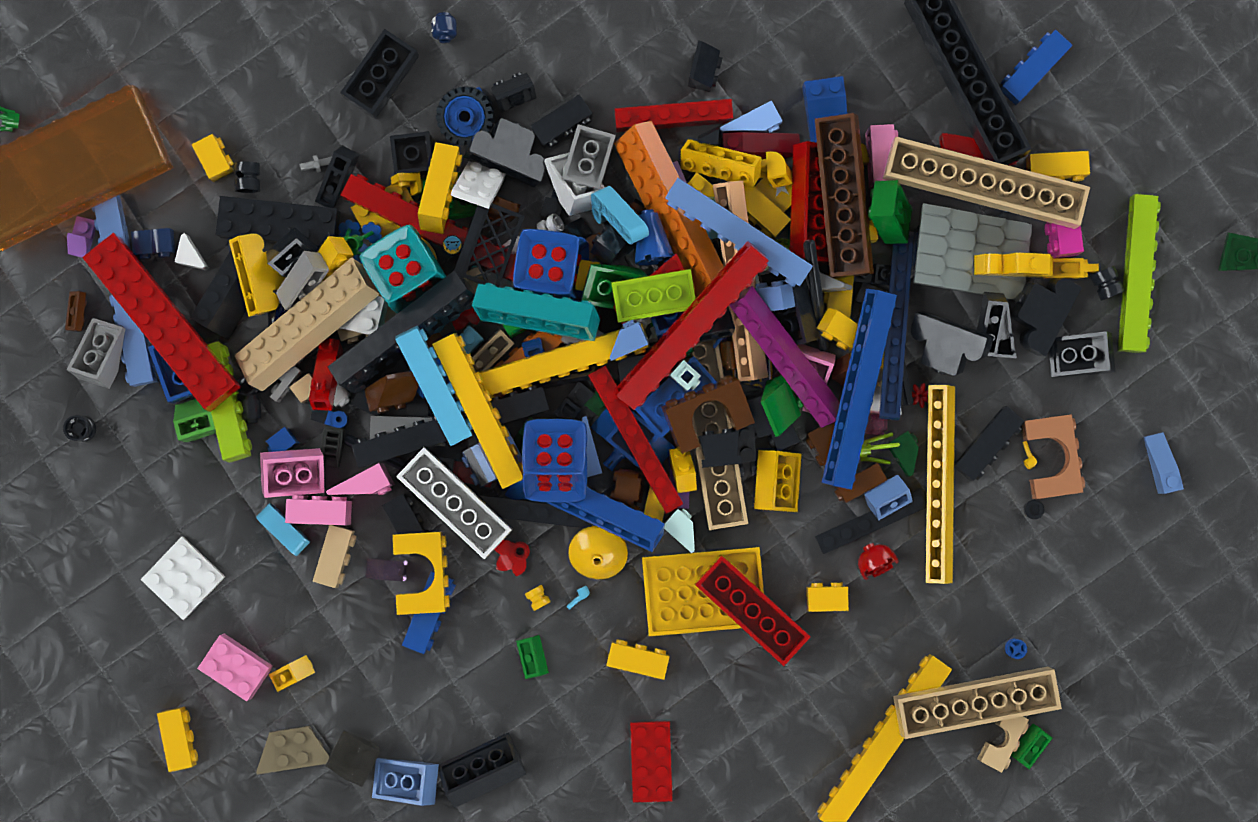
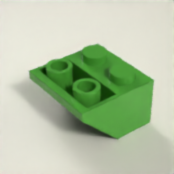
M196 399L175 405L173 423L178 441L187 443L216 434L211 412L204 410Z

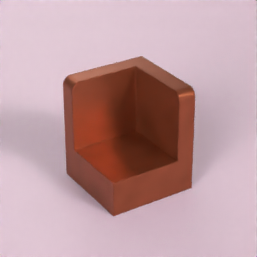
M849 353L835 360L831 372L832 379L842 386L845 383L851 357Z

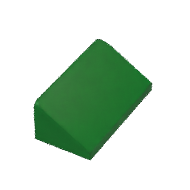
M536 635L517 640L516 643L525 679L549 673L540 636Z
M1032 724L1020 739L1018 749L1012 752L1011 756L1030 769L1053 738L1037 725Z

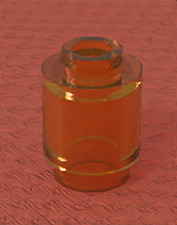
M733 341L720 343L719 351L722 368H726V371L736 370Z

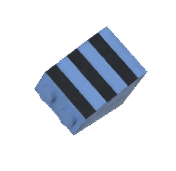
M510 435L509 437H507L508 440H509V442H510V444H514L515 447L517 448V446H516V444L514 443V441H513L511 435ZM480 442L462 452L464 457L461 460L466 468H470L472 472L470 477L475 486L479 485L482 488L497 480ZM517 448L518 455L516 456L519 462H522V456Z

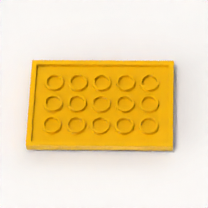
M760 547L642 557L649 636L741 628L694 584L715 560L722 555L764 594Z

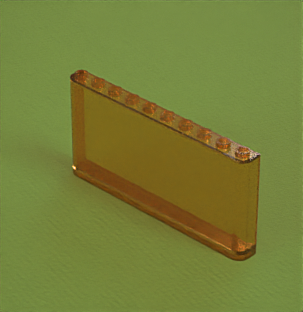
M126 85L121 90L107 94L96 102H91L79 110L70 112L69 115L63 118L55 119L50 124L35 129L32 133L20 136L15 141L0 146V252L174 168L143 95L136 86Z

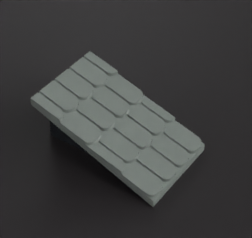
M922 204L920 225L913 230L911 270H915L914 283L984 295V292L1004 293L1007 300L1015 301L1017 295L1022 292L1026 284V277L974 275V255L1030 253L1032 224L948 207Z

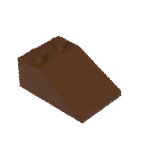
M412 371L386 375L365 388L369 411H377L380 414L388 412L389 408H395V410L407 408L406 405L414 400L419 386Z

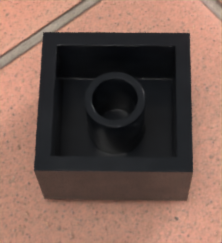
M429 131L390 136L394 175L397 173H420V176L427 175L433 154L432 138Z

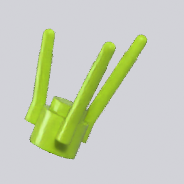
M893 433L864 440L860 453L861 462L870 461L891 464V461L867 457V455H871V450L899 447V443L868 444L892 437Z

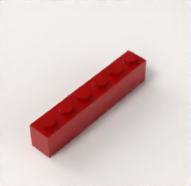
M732 99L615 108L616 133L627 132L633 125L652 121L655 129L726 124L733 121Z

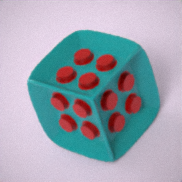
M406 225L394 230L369 246L359 256L376 289L396 314L446 277L430 248L421 239L419 232L412 225Z

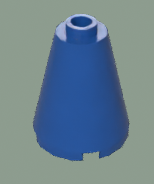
M653 209L644 210L639 217L647 225L649 236L636 242L635 264L639 266L657 265L663 259L665 263L674 253L657 212H654Z

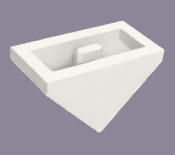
M183 233L180 237L175 262L188 267L208 270V265L189 235Z

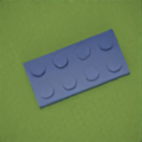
M694 356L686 362L701 375L699 378L701 382L694 390L690 388L686 391L670 377L647 397L642 406H637L635 409L660 439L670 431L661 408L666 405L667 401L675 398L677 400L681 399L687 392H697L702 390V387L706 384L717 383ZM686 370L681 378L688 383L693 378V375Z

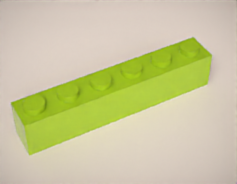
M218 341L208 344V347L233 376L234 370L228 361L230 355L227 346ZM238 391L234 392L211 411L222 459L229 463L250 457V450H252L251 441L247 439L246 435L248 430L247 424L241 415L243 407L237 398Z

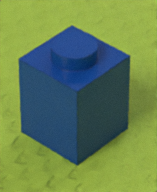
M287 427L282 428L266 440L269 445L267 446L269 452L290 451L300 444Z

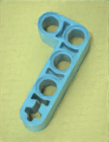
M611 186L591 194L592 214L598 224L608 221L629 244L649 236V230L645 222Z

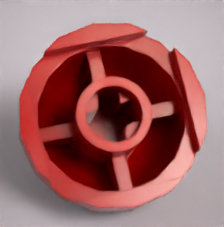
M871 543L863 548L864 552L860 554L858 559V568L863 579L868 580L869 575H873L875 578L893 568L892 563L898 564L899 560L888 546Z

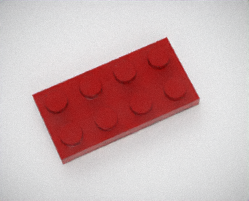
M670 721L630 722L633 803L672 801Z

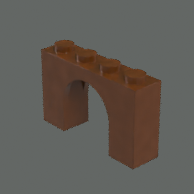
M731 375L725 376L720 379L721 382L706 384L702 387V390L687 392L683 398L678 400L676 398L671 399L665 403L666 405L661 407L679 452L683 454L700 446L693 428L692 418L697 407L706 401L714 400L721 402L725 407L731 426L736 430L755 423L738 378Z
M835 422L822 428L820 426L806 434L807 439L805 441L811 450L814 448L817 454L815 459L820 467L824 466L825 468ZM875 463L855 474L852 490L835 486L836 490L834 493L839 501L843 500L844 503H847L887 481V478L879 464Z

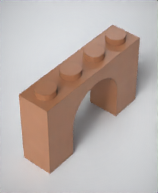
M1072 414L1024 421L1022 424L1023 441L1049 438L1058 442L1065 452V463L1059 473L1051 477L1029 480L1032 499L1083 493L1085 480L1083 476L1081 477L1080 473L1082 461L1077 453L1079 441L1078 438H1075L1076 421L1072 418Z

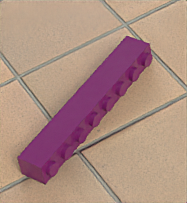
M750 286L742 290L738 300L729 305L821 428L835 422L840 404L838 399L754 287Z

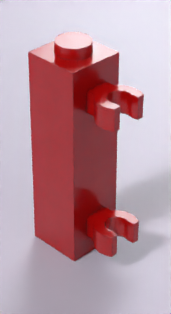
M329 338L318 345V354L309 395V402L313 410L332 411L337 381L328 366L343 355L340 340Z

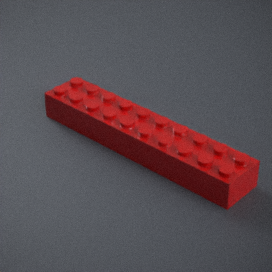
M112 233L82 257L204 410L211 412L241 388L118 235Z

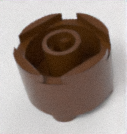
M620 468L619 471L615 470L613 482H616L615 490H612L610 499L622 502L634 510H639L640 507L637 506V502H642L645 481H641V476H644L643 472Z

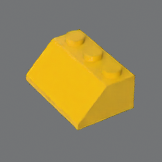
M758 450L754 509L798 512L802 454Z

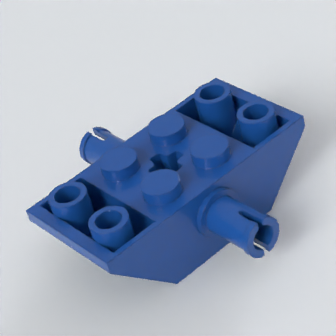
M605 409L590 427L614 447V451L603 464L607 467L613 461L609 466V469L613 471L623 458H627L640 469L608 410ZM631 410L662 464L669 456V449H675V447L664 437L660 439L645 420Z

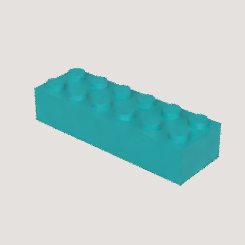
M485 283V285L478 284L472 303L473 309L482 321L595 341L600 322L599 315L591 302L584 300L576 302L568 297L559 299L546 293L538 295L529 290L521 292L508 286L499 288L491 283Z

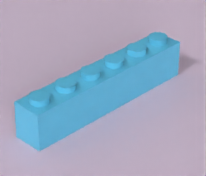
M417 325L397 335L395 340L450 446L472 436L471 429L473 427L469 419H465L462 413L464 409L460 401H456L453 395L456 392L451 382L447 384L444 378L447 374L443 366H438L435 360L437 354L434 348L428 347L426 343L428 337L424 329L420 330Z

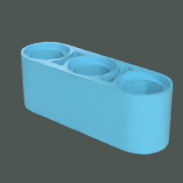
M269 503L256 516L257 520L295 556H298L311 542L293 523H285V515L272 503Z

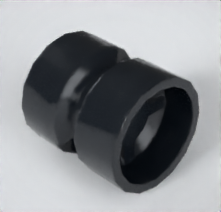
M249 161L234 163V174L237 176L234 180V191L240 193L260 192V180L257 178L260 175V163Z
M1115 266L1090 276L1094 286L1099 288L1097 293L1101 301L1125 291L1121 281H1117L1118 273Z
M75 415L67 418L64 422L63 432L70 440L85 442L95 436L96 425L91 418Z

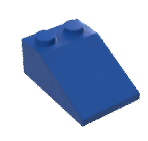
M843 76L804 82L802 89L810 142L817 143L815 118L847 114Z

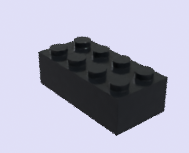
M384 29L341 90V95L350 103L376 119L418 59L419 54L417 50Z
M768 270L758 273L759 283L767 282V285L770 286L772 285L771 282L783 280V283L786 284L784 281L786 277L780 273L778 276ZM805 278L800 286L797 284L795 287L792 286L795 307L772 311L796 345L820 339Z

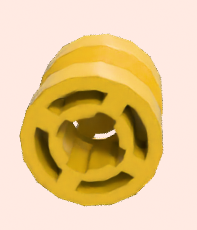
M542 584L525 593L526 598L532 601L531 607L533 611L551 602L549 597L544 595Z

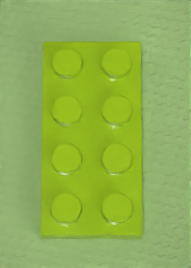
M691 269L611 282L618 323L632 319L636 320L683 312L696 299Z

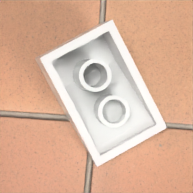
M569 153L546 158L544 162L558 200L567 214L571 216L592 210L591 194L598 190L562 180Z
M377 296L343 324L340 329L370 335L384 324L388 303L383 297Z

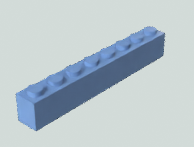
M677 178L665 197L668 200L667 205L675 210L681 208L685 211L684 216L692 221L695 218L701 221L702 224L700 226L709 232L713 229L719 233L717 237L725 243H728L730 240L736 244L734 247L736 250L739 251L749 241L769 260L767 263L769 268L767 270L776 276L779 273L785 276L786 279L784 281L793 287L796 284L800 286L813 267L679 178Z

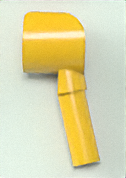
M1024 441L1022 443L1028 458L1023 463L1030 470L1036 466L1037 460L1032 455L1028 442Z

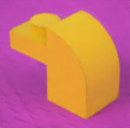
M766 152V159H761L760 178L767 177L773 188L792 184L791 169L783 156L777 152Z

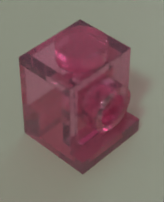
M870 413L865 434L884 435V432L887 430L888 419H881L879 414Z

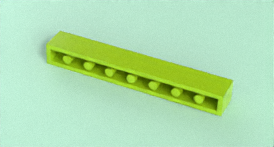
M1134 194L1130 197L1123 276L1125 291L1122 292L1118 351L1143 353L1146 352L1150 345V338L1147 335L1148 329L1151 327L1149 310L1153 306V299L1150 298L1151 291L1154 289L1152 272L1156 268V260L1153 259L1158 245L1157 240H1155V234L1159 229L1157 213L1160 212L1161 207L1160 202H1158V196Z

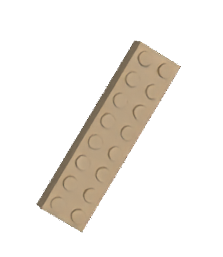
M351 257L235 354V358L249 385L264 391L380 295L363 264Z
M1050 667L893 696L900 735L904 739L1062 709L1055 670Z

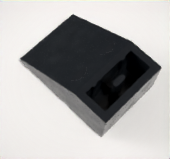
M294 227L266 252L267 263L281 276L286 278L304 251L318 252L319 248Z

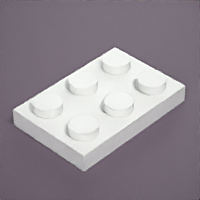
M468 161L452 189L451 196L489 209L506 174L497 169L482 166L477 162Z

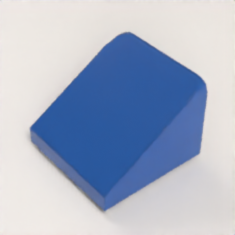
M540 337L522 343L525 357L545 352Z

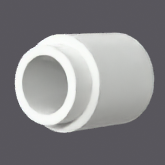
M338 382L334 406L338 407L340 405L342 408L350 401L349 397L351 394L347 389L340 386Z

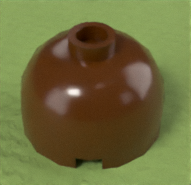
M495 196L492 204L519 213L521 204L513 201L510 202L498 196ZM489 208L487 216L490 222L501 218L497 210ZM509 216L505 218V221L508 224L516 217ZM498 221L492 225L500 227V224H503V221Z

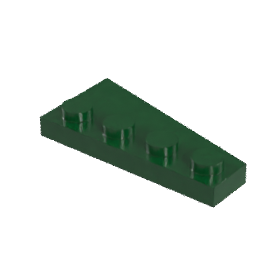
M1227 232L1218 271L1258 269V238Z

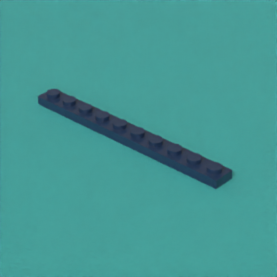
M910 231L908 243L892 244L889 293L897 295L884 349L879 418L900 419L914 232Z

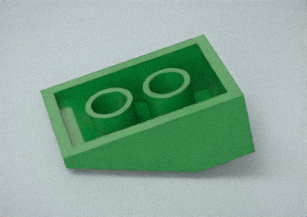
M590 264L580 302L584 300L591 302L594 306L614 309L613 306L615 304L611 282L645 277L647 275L642 269L624 265Z
M782 375L766 381L761 404L775 437H778L801 416L804 404Z

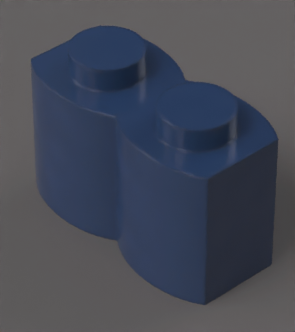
M171 228L131 232L133 254L139 256L141 260L151 259V255L167 258L170 257V254L175 253L174 230Z

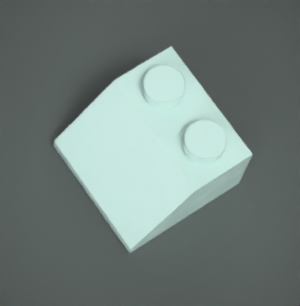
M684 508L681 511L676 509L665 521L664 529L687 550L693 553L695 549L693 522L690 520L692 516Z

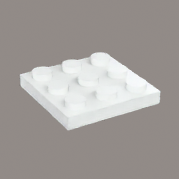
M182 536L142 577L141 581L182 620H185L225 576Z

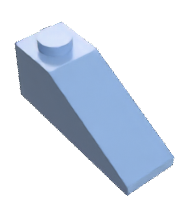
M771 100L721 126L719 133L720 135L723 133L739 132L767 133L769 131V133H774L780 129L779 126L782 123V119Z

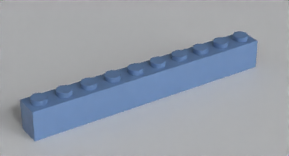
M114 189L91 194L92 200L90 205L96 215L94 225L100 234L98 244L112 233H115L131 250L120 192ZM110 295L111 306L115 309V314L113 315L114 323L125 328L121 359L123 364H126V382L134 387L158 382L155 365L148 349L151 346L150 341L113 295Z

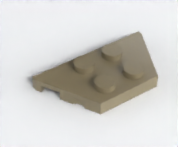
M310 726L269 732L256 773L258 775L333 763V758L326 752L323 747L324 745L317 739L315 732Z

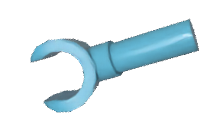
M587 586L577 590L579 596L567 605L569 610L589 596L590 591Z

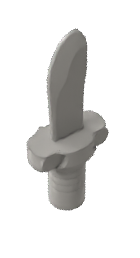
M317 155L312 156L313 161L299 164L301 172L314 168L316 172H321L320 167L329 165L332 156L319 160Z

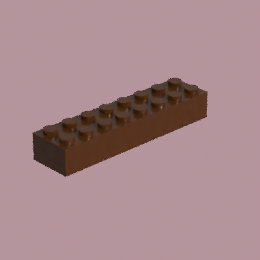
M850 113L815 118L830 277L842 278L874 274L858 115Z

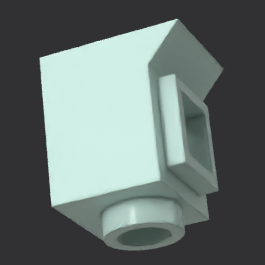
M684 360L669 375L686 391L690 388L694 390L701 382L699 380L701 375ZM686 370L693 375V378L688 383L681 378Z

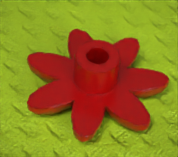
M925 383L921 384L920 388L914 384L913 389L915 392H912V397L915 398L912 405H916L919 402L920 407L924 408L925 402L928 403V390L925 391Z

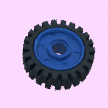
M458 87L446 93L440 100L436 110L437 125L440 128V132L444 134L446 139L459 145H467L469 140L478 131L490 133L495 121V110L489 97L473 87ZM462 111L469 112V121H464L461 118Z

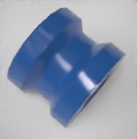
M1012 638L1006 642L1005 652L1014 659H1021L1027 653V646L1022 640Z

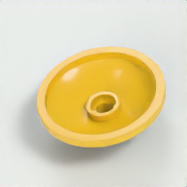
M597 526L587 527L579 531L572 538L569 545V559L572 566L580 574L592 579H606L618 574L625 566L628 557V549L624 539Z

